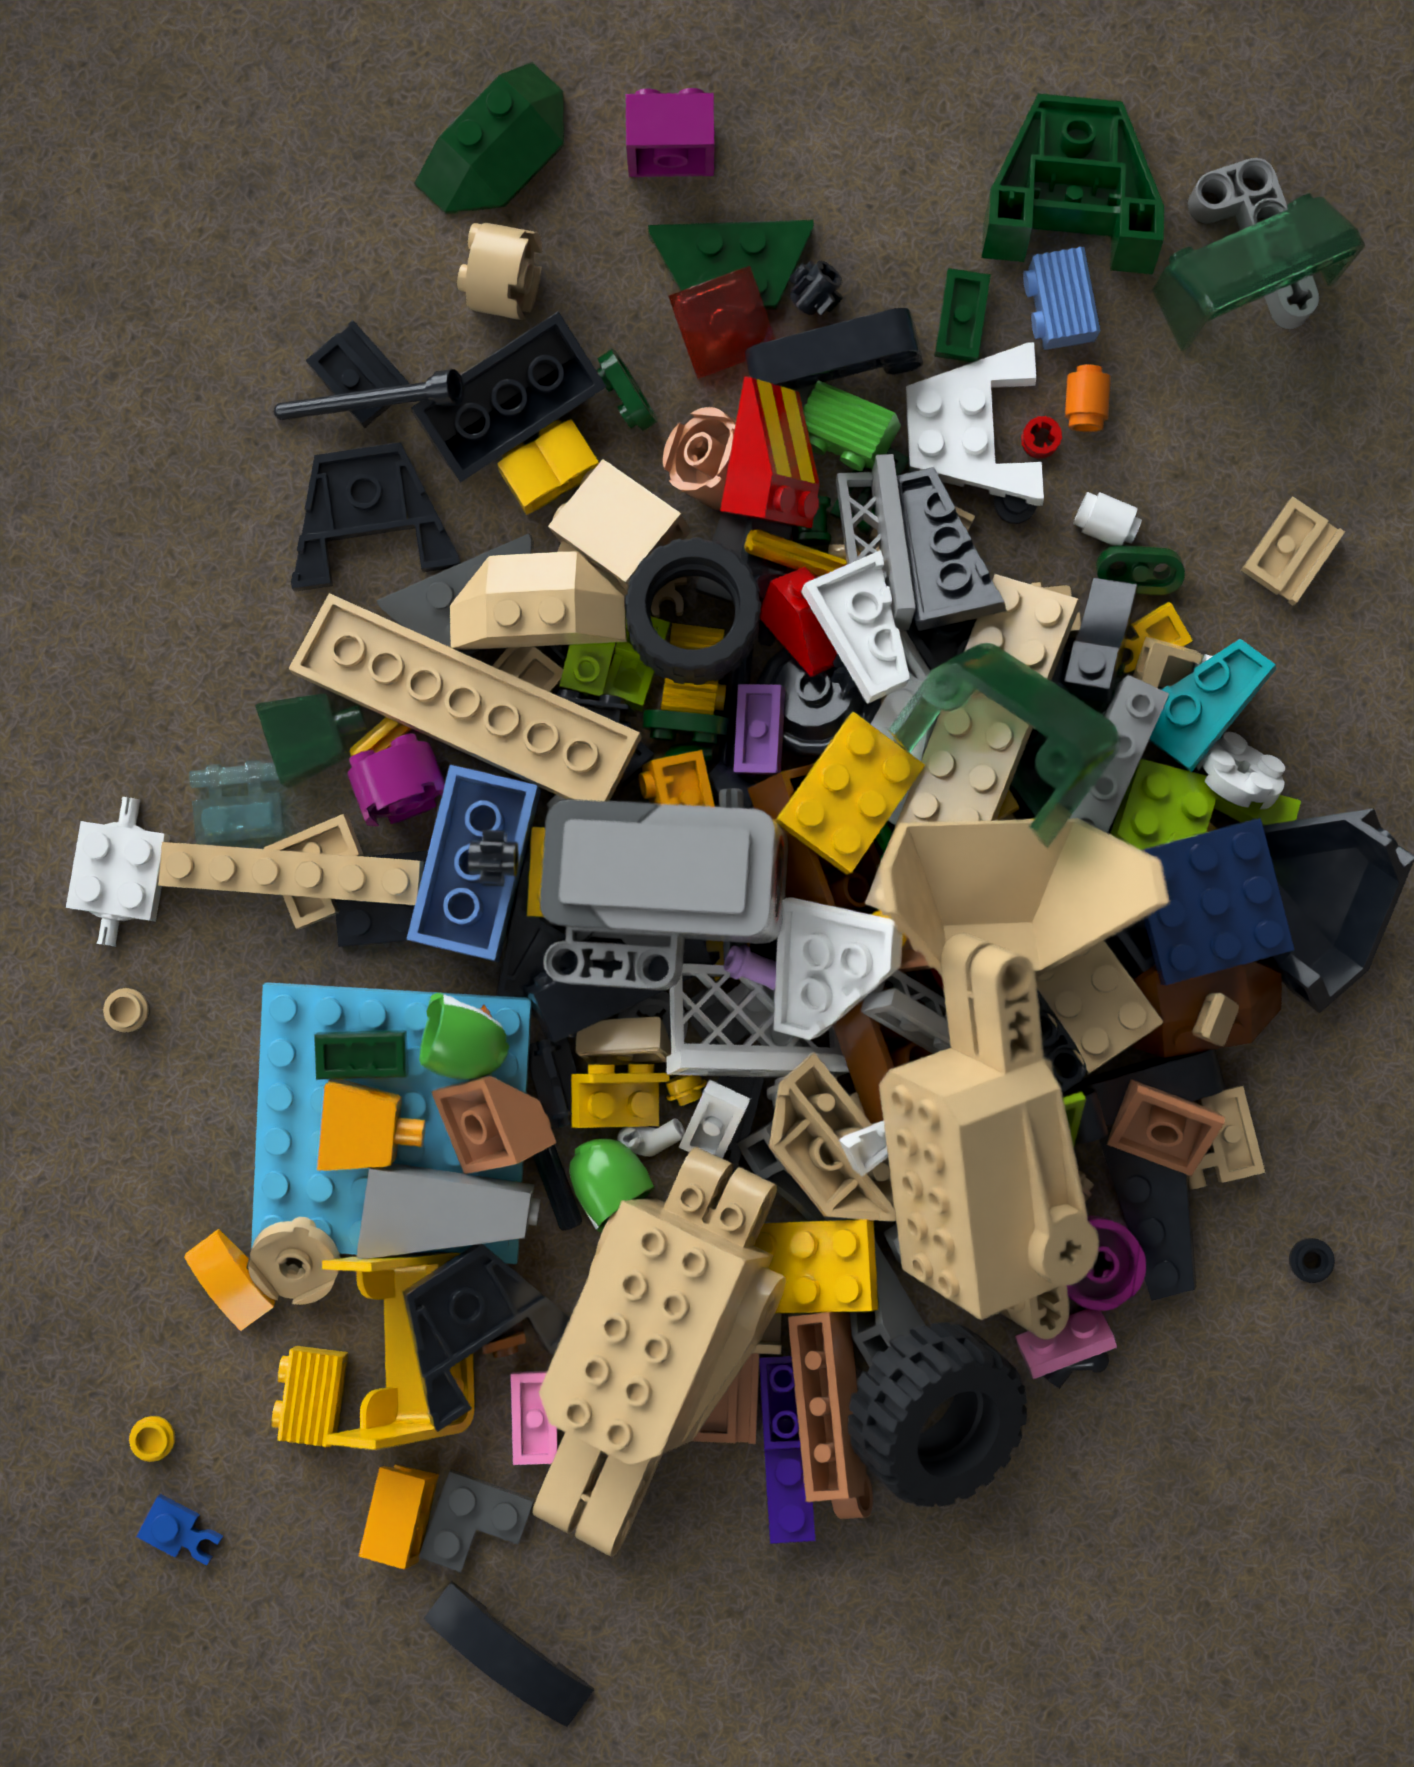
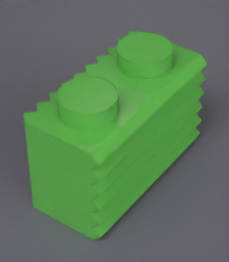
M821 381L816 382L815 389L812 390V394L803 409L812 451L820 455H825L826 451L840 455L839 459L842 463L857 471H863L864 467L873 469L876 455H886L901 427L895 412Z

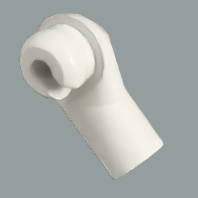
M674 1118L658 1128L649 1126L623 1127L618 1133L617 1140L635 1154L650 1157L682 1140L685 1129L681 1122Z

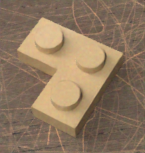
M347 814L339 815L264 847L267 850L349 856L364 855ZM283 895L296 929L305 928L339 913L334 899Z

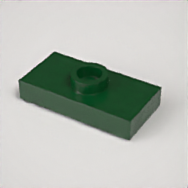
M407 1030L317 1032L314 1034L316 1080L397 1078L408 1076Z

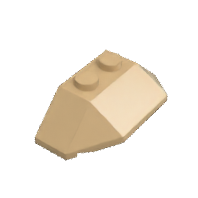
M577 551L489 556L450 605L451 648L455 650L627 642L625 597Z
M811 1053L779 1082L769 1148L824 1216L879 1221L896 1220L889 1159L886 1158L864 1176H861L852 1169L839 1142L842 1137L869 1127L872 1124L815 1053Z

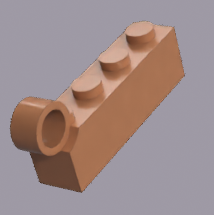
M828 1312L788 1317L806 1502L831 1500L834 1512L839 1519L867 1518L870 1516L873 1507L872 1486L866 1474V1466L854 1452L851 1445V1435L848 1433V1415L853 1414L849 1410L852 1393L858 1392L850 1312Z

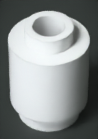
M1087 492L1073 524L1081 527V532L1112 546H1122L1124 541L1130 544L1133 542L1142 519L1135 517L1138 508L1101 492L1097 495Z

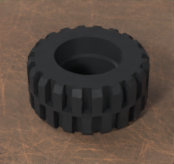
M932 1323L930 1329L926 1325L910 1329V1335L906 1337L898 1335L889 1342L891 1346L883 1353L878 1351L871 1359L873 1364L867 1372L862 1371L857 1380L858 1392L852 1393L849 1410L853 1414L848 1415V1433L851 1435L852 1448L860 1457V1461L900 1500L906 1503H914L916 1506L934 1507L935 1503L938 1506L955 1504L956 1498L967 1499L975 1495V1489L979 1486L989 1485L995 1479V1472L1001 1466L1005 1468L1012 1459L1009 1454L1013 1447L1019 1446L1022 1439L1020 1428L1022 1425H1026L1027 1408L1024 1404H1027L1025 1386L1022 1384L1021 1375L1017 1369L977 1333L972 1332L968 1327L960 1324L950 1325L949 1323ZM954 1396L944 1416L930 1429L921 1433L925 1422L932 1412L944 1401Z

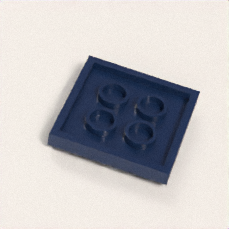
M1261 818L1141 849V851L1161 860L1169 900L1167 905L1144 917L1161 985H1169L1295 950Z

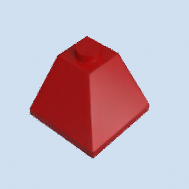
M804 566L770 581L761 606L760 619L812 677L834 667L832 663L837 655V651L801 592L806 582L819 577Z

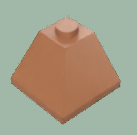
M492 1076L431 1091L464 1174L519 1164L557 1143L551 1130L550 1120L544 1112L541 1102Z

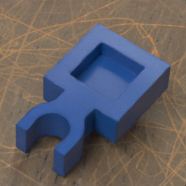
M160 1494L157 1496L136 1537L175 1558L179 1555L182 1548L185 1547L189 1549L194 1559L207 1566L213 1556L201 1550V1540L208 1539L218 1545L223 1535L211 1529H197L194 1525L200 1514Z

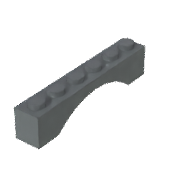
M773 1120L737 1143L754 1174L776 1184V1192L794 1205L808 1221L852 1220V1218L824 1216L771 1151L769 1142ZM876 1242L878 1310L850 1312L852 1338L869 1367L873 1364L871 1359L878 1351L883 1353L891 1346L889 1343L898 1335L906 1337L910 1335V1329L925 1325Z

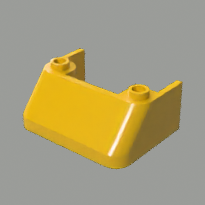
M407 1253L370 1259L347 1257L322 1260V1270L356 1271L357 1285L364 1297L373 1300L384 1299L386 1388L370 1391L362 1401L360 1429L326 1435V1444L377 1450L458 1434L470 1426L475 1411L473 1353L449 1369L472 1409L437 1432L430 1423L402 1292L460 1253Z

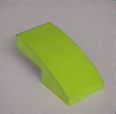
M651 616L657 634L666 640L670 622ZM626 620L627 642H617L615 655L607 675L603 695L622 697L626 699V705L642 712L655 671L649 666L647 667L640 660L638 652L634 651L630 642V633L628 632Z

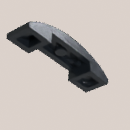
M451 1581L424 1619L450 1645L495 1682L542 1714L568 1727L592 1694L594 1688L559 1661L557 1664L552 1662L486 1612L487 1607Z

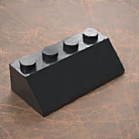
M558 311L461 374L464 384V398L461 404L440 407L437 403L433 404L429 400H424L412 406L411 412L435 449L461 483L607 386Z

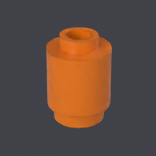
M1080 365L1077 366L1076 372L1067 375L1065 418L1069 420L1068 428L1080 432L1103 430L1104 421L1109 417L1111 376L1102 373L1103 368L1101 366Z

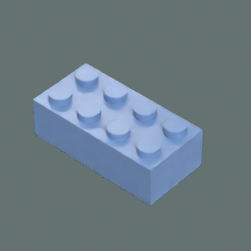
M454 765L449 766L407 940L490 961H500L531 834V827L533 826L541 793L538 785ZM483 830L505 831L507 842L518 843L517 875L505 876L504 886H483L480 883V875L469 874L468 855L471 840L482 841Z

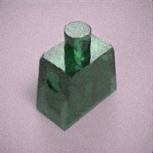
M327 694L275 700L255 705L280 784L286 788L294 787L350 757L344 737L368 729L359 704L336 712L333 701Z

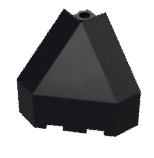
M1374 808L1263 825L1295 949L1268 958L1283 972L1281 980L1286 987L1319 1013L1369 971L1414 863V855L1399 846L1393 836L1381 827Z

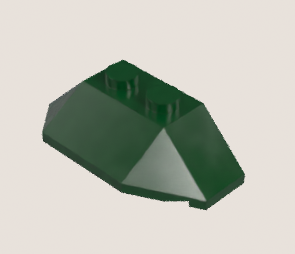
M533 62L498 75L438 137L414 182L415 186L445 214L505 207L564 147L563 90Z

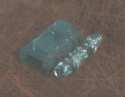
M260 760L246 761L245 766L222 768L221 764L206 765V770L190 771L189 780L191 788L208 787L209 799L192 801L196 844L210 845L286 837L282 793H264L263 781L280 779L278 763L261 764ZM248 784L249 795L225 797L224 785Z

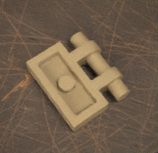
M1244 1086L1228 1088L1216 1095L1199 1099V1105L1217 1111L1225 1117V1122L1210 1146L1211 1152L1205 1154L1192 1176L1187 1175L1189 1189L1207 1186L1203 1169L1214 1166L1218 1182L1221 1183L1265 1173Z

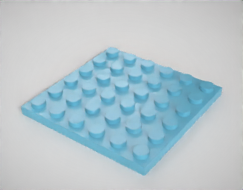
M267 982L263 984L251 1248L256 1237L270 1225L292 1221L297 1217H307L315 1222L317 1228L330 1236L336 1244L339 1254L357 1255L369 1168L317 1170L325 1084L330 1080H316L314 1034L317 1032L407 1030V1077L343 1080L397 1094L402 1097L400 1118L425 1120L423 1146L398 1145L397 1156L393 1163L464 1174L431 1091L470 1080H457L437 1075L421 1066L419 1060L422 1037L428 1019L426 1011L430 996L438 992ZM441 993L478 1009L485 1005L489 1009L492 1018L501 1023L506 1033V1042L509 1045L507 1058L500 1068L488 1076H492L527 1094L531 1000L524 997ZM524 1161L515 1165L469 1173V1175L522 1182ZM519 1239L483 1243L506 1264H517ZM472 1245L415 1253H462Z

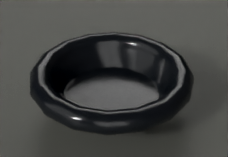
M785 647L767 661L756 682V685H782L785 687L782 749L799 757H820L852 712H855L871 724L881 707L882 697L868 704L860 696L849 695L845 698L843 696L844 691L840 688L839 683L831 682V678L838 668L834 666L811 677Z

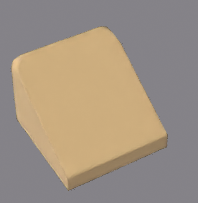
M1210 993L1207 995L1193 1028V1036L1218 1046H1224L1238 1013V1004L1220 993Z

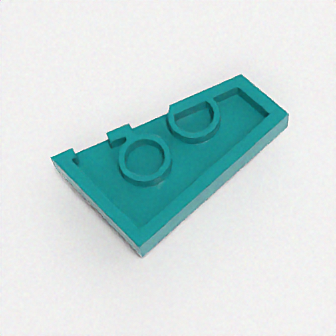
M1238 639L1195 667L1194 672L1171 687L1168 685L1162 689L1169 693V696L1149 741L1192 772L1276 671V664L1243 640Z

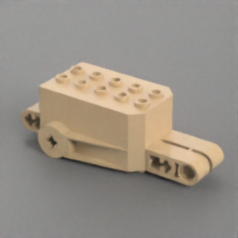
M959 933L946 942L941 953V968L951 1048L891 1069L879 1084L902 1269L981 1320L999 1312L1037 1337L1051 1339L1061 1333L1069 1319L1067 1285L1074 1284L1085 1277L1093 1267L1098 1255L1099 1239L1096 1229L1087 1221L1086 1207L1061 1089L1053 1076L1052 1061L1043 1058L1033 964L1024 956L970 934Z
M694 1147L686 1157L666 1203L657 1198L625 1200L621 1202L618 1211L609 1217L600 1236L586 1285L539 1390L549 1424L565 1431V1434L535 1501L533 1515L568 1534L572 1533L577 1527L575 1534L577 1539L611 1557L619 1551L624 1543L662 1455L694 1440L761 1341L767 1326L778 1308L786 1285V1278L768 1269L774 1255L754 1246L774 1201L777 1185L740 1167L732 1174V1163L698 1147Z

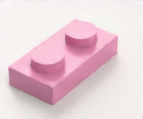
M1086 1309L1070 1315L1065 1328L1054 1338L1042 1339L1029 1331L1015 1336L1019 1350L1033 1379L1117 1348L1114 1335L1102 1312L1092 1309Z
M548 1371L511 1373L513 1465L552 1464L559 1448L558 1428L549 1424L539 1394Z

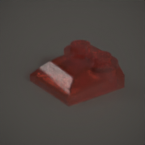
M750 266L668 296L697 379L746 362L745 351L748 348L775 340Z

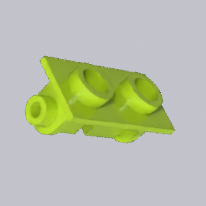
M615 642L570 644L559 687L583 693L585 697H588V694L599 697L603 695Z

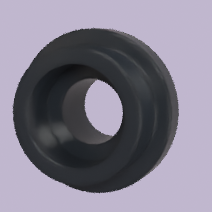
M1302 1239L1290 1251V1268L1293 1274L1302 1281L1318 1283L1325 1280L1333 1271L1335 1264L1334 1254L1331 1248L1319 1239ZM1309 1252H1314L1318 1257V1263L1313 1268H1307L1304 1264V1257Z

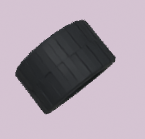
M694 537L687 540L677 539L667 545H660L652 550V553L647 558L642 559L637 565L638 569L635 574L630 578L628 594L625 597L628 632L630 633V642L634 651H637L640 655V660L647 667L649 666L653 669L655 674L660 677L671 679L674 683L683 685L684 683L702 685L705 682L720 680L729 672H734L753 649V642L757 638L761 612V602H759L760 590L748 564H745L740 559V555L732 549L725 548L723 544ZM700 576L711 579L723 586L731 595L735 606V620L729 634L717 644L697 650L679 648L662 639L653 626L651 606L656 593L667 583L681 577Z

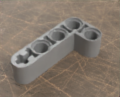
M1251 158L1204 174L1189 196L1187 203L1189 213L1195 220L1205 224L1236 216L1273 320L1280 327L1286 329H1295L1303 325L1318 306L1319 293L1273 167L1264 159ZM1242 179H1253L1259 185L1260 190H1249L1245 187ZM1202 192L1214 193L1219 199V204H1210L1205 201ZM1257 218L1268 219L1273 224L1274 230L1267 231L1262 229L1257 223ZM1277 257L1284 260L1288 265L1289 271H1280L1275 268L1271 258ZM1289 298L1293 303L1292 305H1289V303L1287 302ZM1297 303H1300L1302 306L1300 310Z

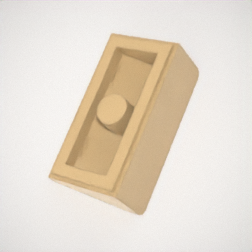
M660 1017L608 1019L577 1032L576 1053L590 1065L667 1062L666 1057L671 1055V1043Z

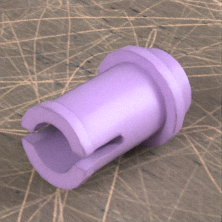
M734 945L731 947L724 962V970L730 972L731 978L739 979L743 977L765 985L769 989H775V961L750 952V947L747 945L740 947Z

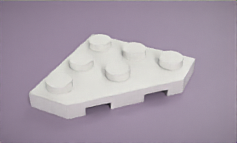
M791 897L783 899L782 926L777 940L773 1030L808 1040L819 1037L901 967L903 934H899L892 919Z

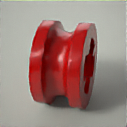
M1037 416L1026 424L1021 435V445L1029 456L1036 459L1047 458L1060 445L1062 430L1053 418ZM1041 427L1049 431L1047 438L1053 443L1047 446L1046 442H1044L1042 447H1038L1033 444L1035 436L1030 432L1035 429L1038 433Z

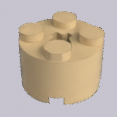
M473 223L468 235V247L470 249L468 264H462L459 269L457 279L458 290L466 292L467 306L472 311L524 320L525 316L522 311L530 313L533 308L541 277L542 267L535 266L534 252L542 253V241L539 233L491 223Z

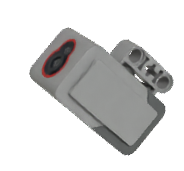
M574 799L558 801L550 808L546 818L540 908L544 917L551 923L566 927V940L553 944L546 951L544 968L547 974L556 981L574 985L666 990L675 986L681 978L685 939L757 944L772 942L778 937L782 926L783 899H785L789 846L787 834L769 815L756 809ZM594 937L622 939L627 945L591 943L589 941ZM572 950L578 957V966L570 975H564L560 970L559 961L565 952ZM614 956L616 960L623 963L622 970H615L613 978L612 972L593 968V960L610 962L613 961ZM663 956L669 964L668 974L664 979L654 981L648 972L649 964L654 958Z

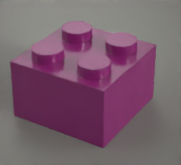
M686 88L679 91V93H661L656 89H640L635 94H625L626 151L629 177L714 176V93H705L698 88Z

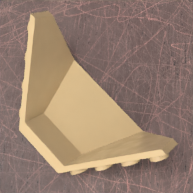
M1079 818L899 823L879 868L882 887L876 889L877 903L882 915L889 916L892 919L899 934L904 933L909 938L913 949L920 951L925 956L928 966L930 968L935 967L941 975V953L944 945L951 937L959 933L970 934L1028 958L1033 964L1035 978L1169 903L1161 860Z

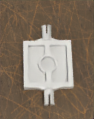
M122 797L119 822L105 825L83 821L80 823L66 908L89 911L95 916L102 918L97 944L116 947L119 921L141 919L156 922L162 886H158L162 842L170 841V835L146 831L136 826L141 802L139 799Z

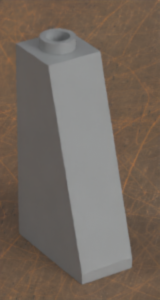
M396 1163L386 1167L369 1168L356 1258L370 1259L525 1238L528 1226H537L541 1199L533 1198L535 1184Z

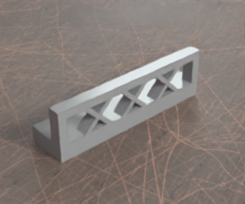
M876 455L872 472L837 473L836 486L846 561L848 565L877 552L875 549L878 546L880 547L884 561L882 568L886 587L889 586L893 601L891 610L895 628L899 629V631L909 630L916 607L894 455ZM848 487H871L873 498L863 507L849 496ZM873 508H874L875 515L870 512ZM862 520L877 530L878 536L870 544H867L854 534V528ZM856 549L861 552L858 556Z
M896 970L886 979L893 984L894 989L883 991L884 981L864 998L861 1009L862 1013L932 1054L951 1048L945 998L899 970ZM919 999V1000L923 1001V1002L925 1003L926 1007H925L924 1005L920 1004L919 1002H917L916 1000Z

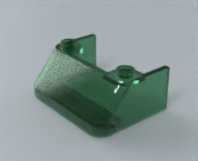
M1311 193L1305 194L1287 205L1288 210L1198 250L1194 251L1193 247L1189 246L1172 254L1168 258L1170 264L1164 269L1152 291L1180 350L1183 351L1190 347L1208 321L1319 272H1322L1328 286L1336 283L1366 246L1359 230L1324 197L1313 198Z
M991 643L977 644L933 669L888 731L903 749L911 753L941 711H953L961 708L975 690H978L1047 736L1048 740L1038 752L1036 767L1041 778L1054 787L1056 791L1030 824L1029 828L1038 841L1048 848L1118 753L1121 742L1120 735L1115 725L1109 719L1000 647Z

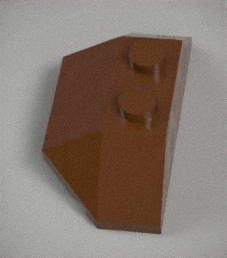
M1260 960L1169 985H1161L1157 968L1152 966L1133 981L1160 1016L1163 1023L1130 1047L1162 1058H1169L1252 1043L1282 1009L1280 970L1276 967L1268 966ZM1210 993L1223 994L1239 1006L1238 1013L1224 1046L1215 1045L1193 1036L1192 1033L1205 998Z

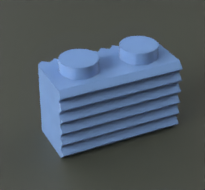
M1085 248L1063 249L1059 252L1054 251L1052 253L1046 252L1042 255H1034L1028 267L1029 270L1023 273V280L1027 297L1034 296L1036 312H1033L1031 315L1035 339L1042 338L1044 350L1094 342L1100 333V326Z

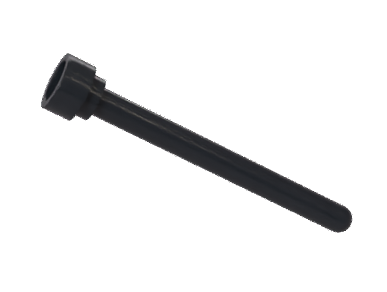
M441 370L434 372L432 377H428L426 382L278 403L274 407V415L279 420H288L429 400L433 404L437 403L440 407L461 404L463 401L464 384L457 370Z

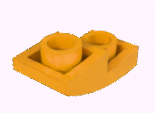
M220 1229L216 1230L185 1254L184 1258L202 1287L240 1331L274 1307L276 1300L266 1296L253 1283L249 1270L246 1268L249 1258Z

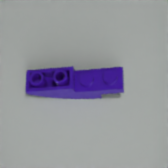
M792 1356L759 1358L770 1544L815 1541L813 1501L806 1502Z

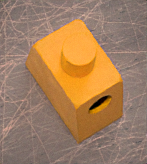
M330 1079L324 1088L317 1170L328 1171L391 1166L396 1159L398 1145L423 1146L426 1122L419 1119L400 1118L402 1097L397 1094L343 1079Z

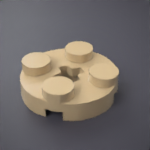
M297 1217L292 1221L270 1225L256 1237L250 1252L249 1275L255 1286L266 1296L274 1300H278L280 1295L284 1298L293 1299L292 1304H309L318 1301L330 1292L339 1270H322V1260L338 1259L341 1257L334 1241L324 1231L317 1228L314 1221L307 1217ZM294 1257L303 1262V1268H298L295 1264L287 1266L285 1262L287 1258Z

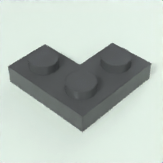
M451 1469L419 1557L461 1572L476 1530L518 1545L534 1499Z

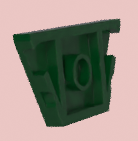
M814 220L648 225V234L651 242L655 244L665 262V267L672 280L676 282L681 291V296L691 313L777 310L790 280L789 277L794 273L803 249L811 237Z

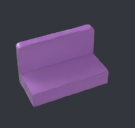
M738 684L734 773L745 775L748 778H755L756 775H776L781 772L785 703L784 686Z

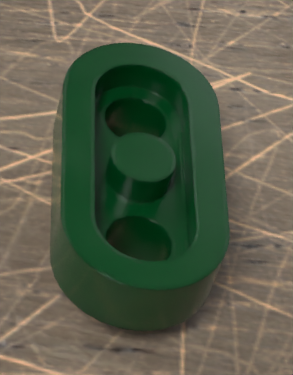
M612 348L598 358L601 367L596 371L607 386V391L611 392L615 389L621 399L622 404L617 408L628 426L632 429L638 425L642 431H645L657 423L658 418L618 353Z
M1117 545L1104 550L1096 562L1098 579L1137 584V594H1170L1182 585L1185 578V569L1181 557L1175 551L1168 548ZM1116 561L1125 563L1120 569H1112L1110 567ZM1159 564L1168 565L1167 569L1162 572L1154 571V568Z
M644 710L642 728L650 731L651 739L676 741V734L692 735L691 742L718 745V738H726L728 735L729 719L709 714Z

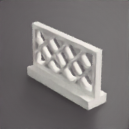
M683 964L680 980L675 986L670 988L671 1055L666 1057L667 1075L781 1078L786 1077L811 1053H815L834 1078L849 1073L833 1026L828 1029L830 1048L817 1047L811 1040L793 1036L785 1046H775L763 1033L774 1021L775 1002L762 990L764 985L740 977L739 979L750 992L736 1005L720 988L731 977L730 972L724 970V965ZM682 975L696 976L709 989L695 1004L682 990ZM709 976H715L720 978L716 982H714ZM712 994L730 1011L717 1027L699 1009ZM754 996L772 1013L759 1028L742 1011L743 1007ZM683 1006L688 1010L684 1015ZM692 1015L710 1033L700 1044L684 1043L683 1024ZM734 1017L752 1034L743 1045H734L721 1032ZM715 1038L720 1044L709 1043ZM757 1039L762 1046H755L752 1044ZM799 1041L804 1047L793 1046Z

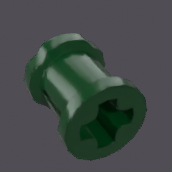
M818 495L819 506L813 518L812 528L797 526V534L793 535V542L804 546H823L831 543V534L827 533V508L831 506V498Z

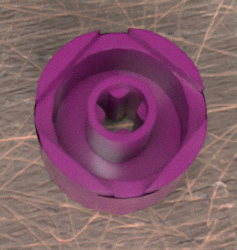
M415 734L400 736L390 742V748L377 753L373 750H366L355 754L349 759L351 768L347 775L366 825L372 827L379 826L376 818L388 817L390 824L402 822L436 807L434 798L439 794L442 797L445 781L432 747L428 742L418 741Z
M1087 1216V1221L1096 1229L1099 1239L1098 1255L1105 1259L1104 1267H1096L1095 1273L1093 1268H1091L1085 1277L1074 1284L1067 1285L1068 1298L1088 1309L1099 1311L1111 1310L1126 1302L1131 1296H1134L1142 1286L1146 1273L1145 1254L1136 1237L1125 1226L1104 1217Z

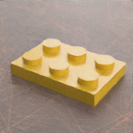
M852 712L775 822L848 875L854 870L925 767V764L855 712Z
M852 1219L763 1224L754 1246L773 1254L774 1256L768 1269L786 1278L785 1289L775 1313L878 1310L874 1220Z

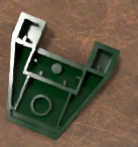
M1037 94L990 189L983 222L981 258L1024 262L1032 229L1111 236V271L1142 274L1154 273L1164 241V204L1123 101Z

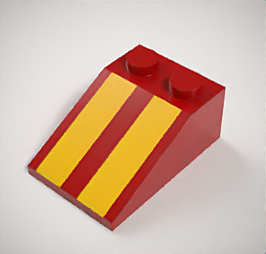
M744 376L720 511L770 522L812 528L813 518L819 506L818 491L820 484L800 393Z

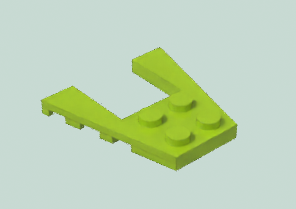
M1140 759L1119 805L1110 835L1141 850L1207 832L1214 808L1240 822L1261 818L1262 825L1296 820L1301 801L1279 795L1275 803L1267 809H1260L1263 803L1253 801L1248 808L1239 806L1214 792L1205 783L1206 775Z

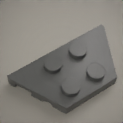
M528 533L376 600L378 606L401 626L451 648V603L489 556L532 554V549H534L532 535ZM471 649L457 651L471 657L487 649Z

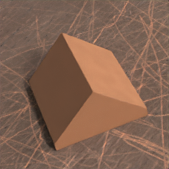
M1131 1079L1107 1145L1192 1176L1223 1127L1225 1117L1213 1109Z

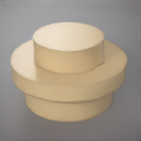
M122 988L108 996L104 1004L103 1013L106 1022L114 1030L132 1032L142 1027L146 1022L149 1006L146 998L139 991Z

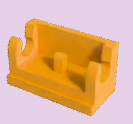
M396 1464L394 1468L387 1466L379 1467L359 1557L404 1570L419 1562V1555L426 1533L439 1474Z

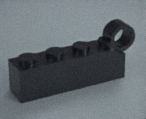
M615 939L613 941L614 944L627 945L622 939ZM685 939L683 964L713 965L703 940ZM615 956L613 961L610 962L593 960V968L612 972V978L615 970H622L623 963L616 960ZM663 956L654 958L648 967L649 975L654 981L664 979L669 971L668 961ZM578 957L573 960L574 966L561 971L564 975H570L576 970ZM546 971L533 978L534 985L524 989L528 999L531 1000V1006L545 1037L554 1043L665 991L568 984L554 980ZM682 975V982L694 976Z

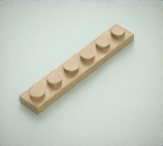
M162 842L158 886L415 905L423 875L424 861Z

